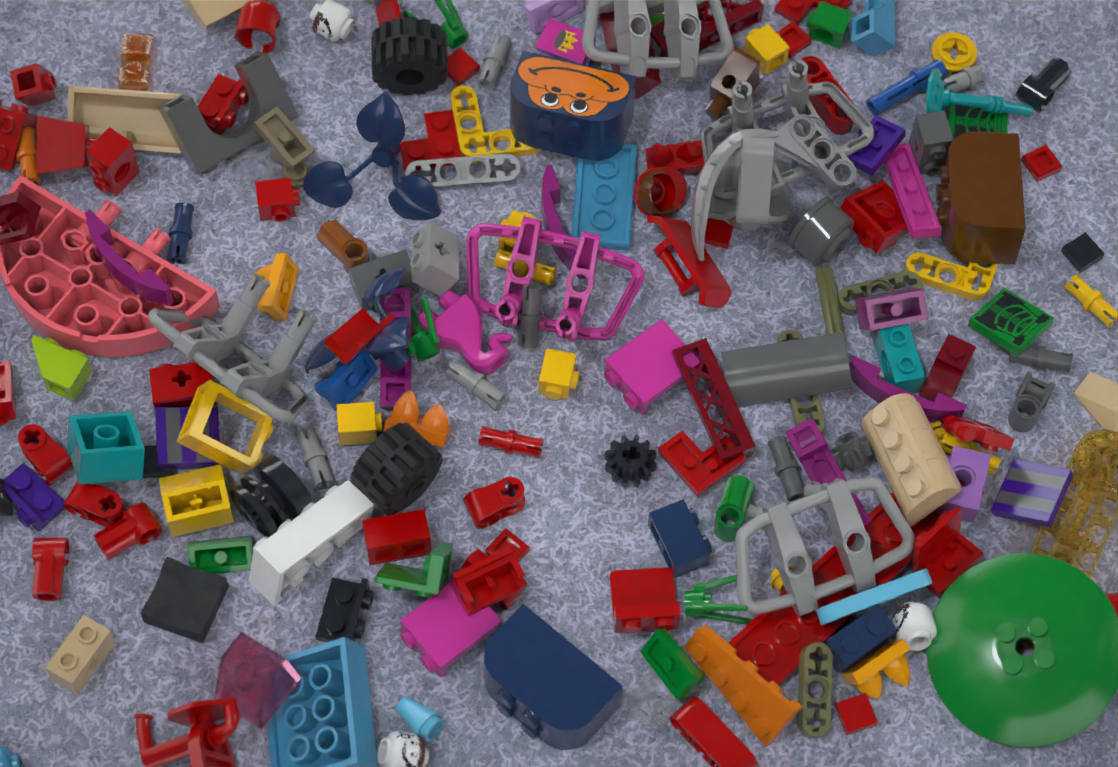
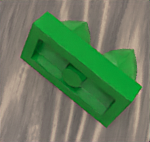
M657 629L640 651L676 699H684L694 686L701 684L704 680V671L693 665L666 629Z

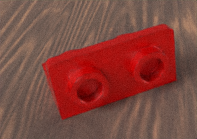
M217 74L197 107L208 128L212 132L221 135L224 134L227 127L232 128L237 119V111L241 105L245 106L248 103L249 96L241 79L235 81Z

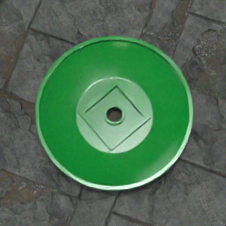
M1016 553L994 557L975 565L960 575L944 592L932 615L936 624L937 634L929 647L926 648L931 680L937 694L950 713L969 730L985 739L1018 748L1045 747L1060 743L1081 733L1093 724L1108 707L1118 688L1117 614L1100 587L1087 575L1068 563L1056 558L1031 553ZM1021 639H1029L1033 642L1035 650L1029 656H1022L1015 649L1016 643Z

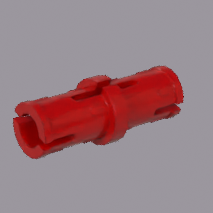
M486 426L481 428L479 435L482 438L478 440L479 446L505 450L506 454L511 455L513 452L535 456L536 458L541 456L542 448L540 447L543 446L544 442L542 438L519 435L517 431L511 429L509 432L487 428Z

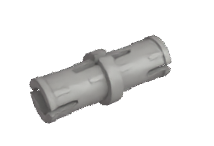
M496 33L489 53L484 55V66L477 80V85L481 88H485L488 82L487 89L493 90L500 70H503L505 67V56L512 42L511 38L506 34H503L500 41L501 33Z
M454 359L449 365L451 369H447L445 372L446 376L465 387L469 395L475 394L494 409H497L501 404L500 399H504L506 396L504 391L502 392L485 380V375L482 373L476 374L459 362L458 359Z
M312 426L305 427L309 439H306L303 429L298 430L296 438L304 454L302 460L304 465L309 467L315 489H324L321 480L322 476L327 487L332 486L335 481L326 463L328 457L326 451L320 447L315 428Z

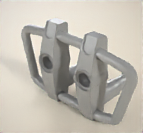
M588 0L585 5L586 18L582 37L584 53L593 61L620 65L621 73L637 76L636 78L645 77L647 69H670L673 79L693 78L696 76L697 66L725 62L734 49V45L720 0L708 1L722 43V50L699 54L701 23L698 18L695 0ZM614 11V34L616 36L618 53L598 50L594 46L597 18L602 13ZM664 12V34L668 57H648L651 31L649 15Z
M796 60V67L794 62H791L789 65L787 86H781V94L757 104L752 102V86L750 83L740 81L741 88L739 89L737 82L733 86L734 98L732 99V105L727 107V115L720 117L702 131L701 143L704 161H706L714 151L713 136L729 126L732 127L733 133L744 129H760L754 117L784 105L790 120L799 114L809 115L827 134L824 121L819 117L809 100V96L828 94L862 131L860 137L839 147L846 156L869 145L874 137V129L867 118L835 84L831 82L809 84L807 80V64L802 60ZM794 123L793 128L796 135L805 137V127L800 123ZM819 145L814 146L815 156L819 159H825V149ZM773 158L770 198L782 193L784 194L785 184L811 175L814 172L801 165L780 173ZM835 168L834 173H839L840 168ZM717 178L712 195L719 199L737 197L738 185L724 188L720 186L719 178Z
M257 273L251 276L252 278L241 296H238L222 324L216 323L207 316H202L187 321V323L196 324L200 327L180 333L169 322L181 323L186 321L185 311L154 308L149 312L148 319L150 323L174 343L172 346L174 349L184 354L190 361L199 364L221 381L220 384L232 391L236 397L249 401L273 419L283 423H290L309 404L310 399L307 393L290 377L294 372V368L291 366L302 349L306 336L317 321L315 315H312L310 318L309 316L312 314L310 311L300 309L288 332L283 334L268 360H265L244 343L248 336L245 329L259 307L258 303L271 284L268 279L263 282L264 276ZM235 352L248 361V363L232 367L228 371L217 363ZM283 388L295 401L287 410H284L265 397Z
M875 477L851 479L846 482L841 478H836L833 480L834 482L829 484H820L819 482L812 481V484L807 483L803 490L805 497L788 504L779 500L772 506H763L760 503H755V506L751 504L746 511L747 518L750 521L739 528L735 537L738 601L740 605L748 606L746 612L762 614L792 606L794 612L802 616L818 609V599L851 587L855 592L860 593L876 587L875 574L907 557L912 552L915 541L913 530L883 482ZM873 490L902 537V543L899 547L875 560L872 559L870 537L864 528L851 496L853 492ZM818 506L827 511L832 531V542L838 551L846 575L815 586L811 569L812 561L807 555L792 516ZM762 529L769 535L774 555V565L779 571L787 594L755 602L751 599L748 538ZM855 533V542L847 547L848 537ZM797 556L796 566L788 569L789 560Z

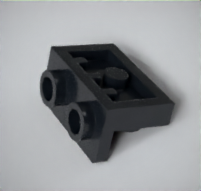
M332 577L315 635L316 640L330 642L346 637L355 642L356 638L362 639L366 620H362L364 609L370 610L374 591L370 590L369 579L362 578L360 584Z

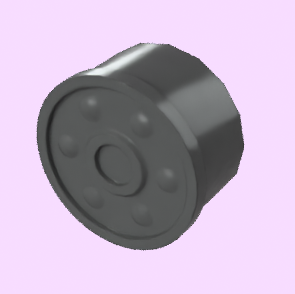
M826 196L819 200L803 216L792 231L787 244L792 249L800 252L814 265H821L825 262L829 263L842 252L851 240L854 220L834 204L830 197Z

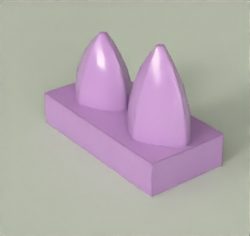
M525 0L523 4L529 27L534 34L543 31L549 19L561 22L584 11L582 0Z

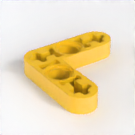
M464 85L453 89L451 93V109L454 114L462 157L503 153L519 157L533 155L541 151L519 141V147L515 148V138L512 135L511 129L484 132L475 90ZM462 95H465L466 99H468V110L463 111L462 101L460 100ZM464 120H472L476 123V126L473 129L466 130L460 124ZM499 140H505L510 144V147L506 150H498L494 147V144ZM489 141V151L486 152L485 142ZM475 144L477 152L471 153L469 145Z
M916 252L907 258L904 270L916 273L921 278L922 284L978 301L985 298L988 294L998 264H992V266L984 268L977 263L970 262L967 268L925 253ZM917 262L923 264L920 272L914 270ZM932 266L936 267L933 277L929 276ZM945 271L950 272L954 275L955 280L950 283L944 282L940 279L939 274ZM977 274L982 276L978 291L972 289V284Z

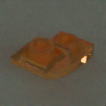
M124 33L120 52L121 66L117 81L118 89L148 91L153 54V34Z

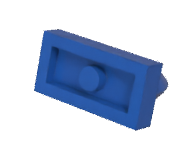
M363 350L346 365L341 360L336 363L337 370L330 378L314 383L316 392L328 400L334 411H337L336 404L351 403L378 370L370 355Z

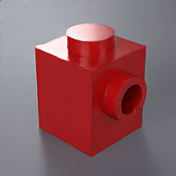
M38 63L10 71L15 99L29 107L56 99L54 91L57 88L56 79L52 72Z
M291 177L255 181L260 221L273 220L283 222L290 217H296L295 206H300L298 188L292 189Z

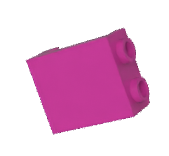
M661 319L605 359L604 378L611 387H618L624 394V401L632 410L637 408L644 415L648 412L650 403L683 380L671 353L673 349L685 346V343ZM693 352L682 356L685 365L698 370L701 361Z
M452 581L443 587L438 595L434 594L400 620L402 631L400 637L409 649L415 647L422 655L420 660L424 667L430 673L436 671L441 678L446 675V669L487 636L491 638L502 626L501 619L490 607H486L468 616L451 588Z

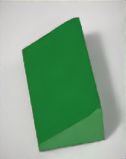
M252 535L189 541L187 544L189 566L197 570L217 574L247 571L251 568L253 557Z

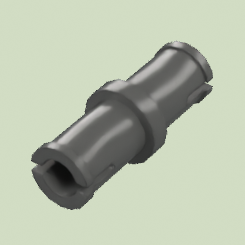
M523 285L522 310L518 314V319L521 320L518 346L520 347L524 344V348H536L538 345V325L542 321V313L540 312L542 286Z
M1039 346V348L1028 347L1019 356L1010 352L1008 362L1033 365L1038 370H1042V367L1070 373L1073 353L1068 354L1046 350V346Z
M779 436L771 439L767 444L770 447L776 464L774 471L776 476H780L787 500L791 501L804 497V488L797 471L800 467L798 462L793 460L787 438Z

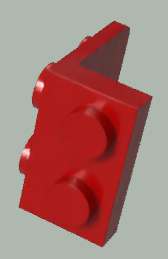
M0 99V169L12 170L15 166L24 126L36 127L37 116L39 115L28 113L29 107L15 103H12L11 107L3 106V100Z
M955 507L950 512H943L936 520L935 526L928 533L923 531L919 534L913 543L912 573L927 568L933 584L926 586V588L939 599L960 575L977 565L984 555V552L960 534L962 510L958 507Z
M671 568L615 570L610 573L614 633L624 632L632 634L657 629H666L667 631L678 629L681 617L680 603H676L674 576Z

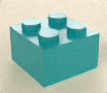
M132 411L69 416L67 448L79 484L142 479L145 447Z

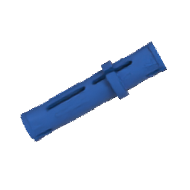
M936 59L920 70L914 69L909 72V76L867 99L866 105L875 116L914 92H922L927 89L931 71L939 69L942 75L945 76L947 75L946 66L940 59Z

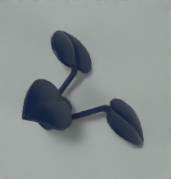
M386 91L365 105L356 119L360 135L368 142H378L368 159L346 176L342 165L338 162L325 161L319 163L309 171L303 182V190L307 196L322 205L339 208L347 204L352 197L353 189L348 181L358 175L370 163L375 162L380 167L392 166L393 185L396 189L389 194L388 201L392 209L399 216L410 220H431L438 217L442 212L436 190L425 177L411 174L405 176L401 182L398 181L399 161L396 158L400 153V143L405 136L406 130L404 119L397 104Z
M405 265L379 276L368 286L364 294L367 302L374 300L382 321L387 317L381 304L382 298L390 295L399 286L406 271ZM403 316L388 323L382 332H379L378 335L369 341L363 351L370 354L375 360L381 359L392 372L402 368L410 358V355L404 349L408 348L410 319L407 316ZM331 334L319 341L311 351L305 366L307 374L309 370L323 366L337 357L324 344Z

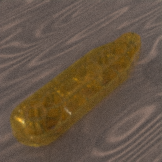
M1107 429L1094 430L1084 435L1077 444L1066 468L1070 470L1073 464L1074 471H1072L1073 478L1071 483L1076 485L1077 488L1072 499L1064 497L1060 505V509L1066 512L1061 525L1052 523L1051 528L1041 526L1029 552L1031 554L1056 558L1068 563L1089 578L1118 513V482L1112 478L1116 468L1118 469V432ZM1080 497L1085 501L1083 504H1080L1076 518L1070 529L1067 530L1065 529ZM1104 499L1117 502L1111 519L1099 512ZM1089 502L1093 503L1095 507L1082 536H1080L1078 533L1083 519L1089 510L1088 504ZM1093 524L1106 528L1100 544L1088 538ZM1042 531L1054 537L1049 551L1035 548ZM1082 550L1095 554L1088 571L1077 565Z

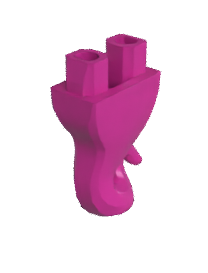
M451 290L446 291L439 299V306L445 311L438 316L431 310L435 330L440 340L437 343L438 347L459 352L467 364L475 371L487 373L488 375L493 374L510 356V350L501 343L512 341V334L497 333L492 335L488 341L490 351L483 352L481 350L482 318L478 307L466 294L460 297ZM423 312L418 317L419 324L424 331L427 330L429 333L425 313Z

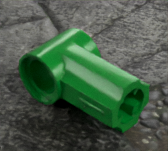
M740 475L728 477L720 506L716 511L714 523L715 535L724 542L735 541L737 531L743 526L755 483L751 482L747 477ZM731 520L735 522V524L727 525L722 521Z

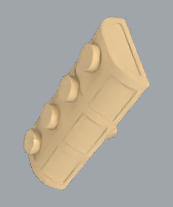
M69 86L67 121L89 125L90 137H100L110 127L130 140L134 150L181 153L158 108L182 94Z
M907 393L893 395L882 401L864 416L861 428L871 445L877 462L880 464L889 487L909 526H914L961 491L962 487L920 403L916 401L913 395Z

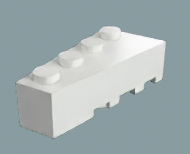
M349 480L339 487L337 485L331 487L324 495V498L317 503H309L298 517L293 520H286L280 525L276 533L269 538H261L255 544L248 581L275 606L282 600L281 592L289 584L293 588L299 585L304 580L302 577L308 572L313 563L319 567L331 555L334 544L340 548L363 527L362 520L371 518L374 504Z

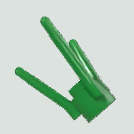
M435 0L446 19L441 24L442 31H445L447 35V45L451 49H455L468 40V31L462 24L451 0H445L449 11L442 0ZM407 10L403 12L407 18L416 17Z
M423 297L422 302L429 333L427 330L423 331L411 305V321L417 334L411 337L413 343L408 340V348L406 349L410 356H416L418 362L428 360L441 352L437 345L440 340L435 330L427 297Z
M737 574L708 583L694 584L693 590L685 591L686 616L748 625L753 620L747 617L712 612L747 611L748 606L715 604L712 602V593L705 592L706 590L737 581Z

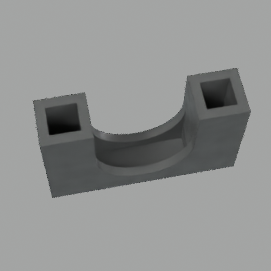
M258 51L234 65L248 93L250 108L244 123L231 133L221 135L213 133L205 123L193 97L182 94L158 108L190 170L198 174H207L218 167L217 163L224 159L230 160L241 155L242 149L250 144L257 145L264 142L265 140L253 128L255 121L276 106L290 122L299 117L269 54Z

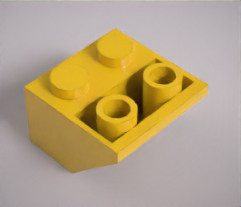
M221 464L159 478L166 519L172 537L234 523Z

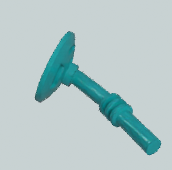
M933 69L930 73L926 94L927 113L945 111L946 107H951L952 104L983 108L985 112L996 114L1005 112L1030 117L1033 113L1032 106L1009 102L1004 97L993 95L982 97L952 93V90H946V84L939 69Z

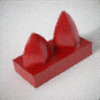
M701 140L670 145L656 143L651 148H645L647 169L669 167L677 169L681 174L700 172L705 163Z

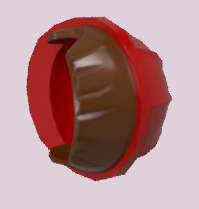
M669 167L650 168L643 172L635 182L633 198L639 211L646 216L665 217L677 210L684 202L687 194V183L684 176L677 169Z

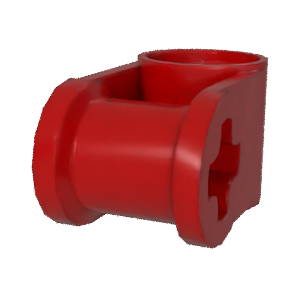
M30 424L19 431L18 442L22 448V453L33 465L37 473L41 477H46L45 482L48 485H52L73 468L72 460L68 453L41 426Z
M505 477L488 486L475 489L463 498V502L477 529L486 528L488 523L491 526L499 520L518 513L525 506L524 486L518 478ZM511 492L515 497L511 498L507 493Z
M78 480L63 503V507L71 514H81L80 518L88 519L106 528L122 519V515L126 511L120 495L115 491L106 489L98 484H79Z

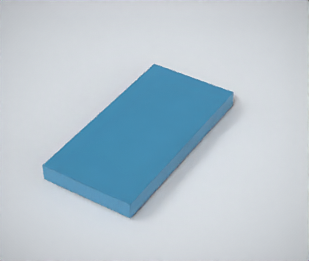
M623 144L622 149L615 156L606 160L590 161L581 158L577 159L571 237L580 239L583 231L600 234L601 247L630 251L637 157L636 144Z

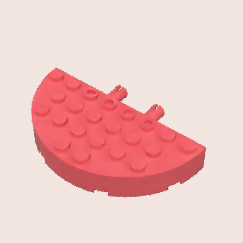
M21 175L7 193L20 191L40 205L41 209L32 238L0 245V273L11 301L25 321L41 335L54 339L62 347L70 350L76 349L84 354L94 356L126 357L141 355L174 344L150 323L148 314L152 309L162 308L185 311L186 321L181 323L169 322L182 333L183 331L200 327L196 324L187 323L188 320L197 319L202 316L211 318L220 308L217 290L157 256L165 245L170 242V237L164 231L159 235V228L153 230L142 246L110 228L114 242L111 247L140 275L151 268L170 287L174 302L169 306L137 295L122 285L107 270L93 246L84 212ZM106 200L95 214L108 227L122 213L121 208L116 203L110 206L111 200ZM25 221L16 230H22ZM3 225V227L0 226V232L6 227V225Z

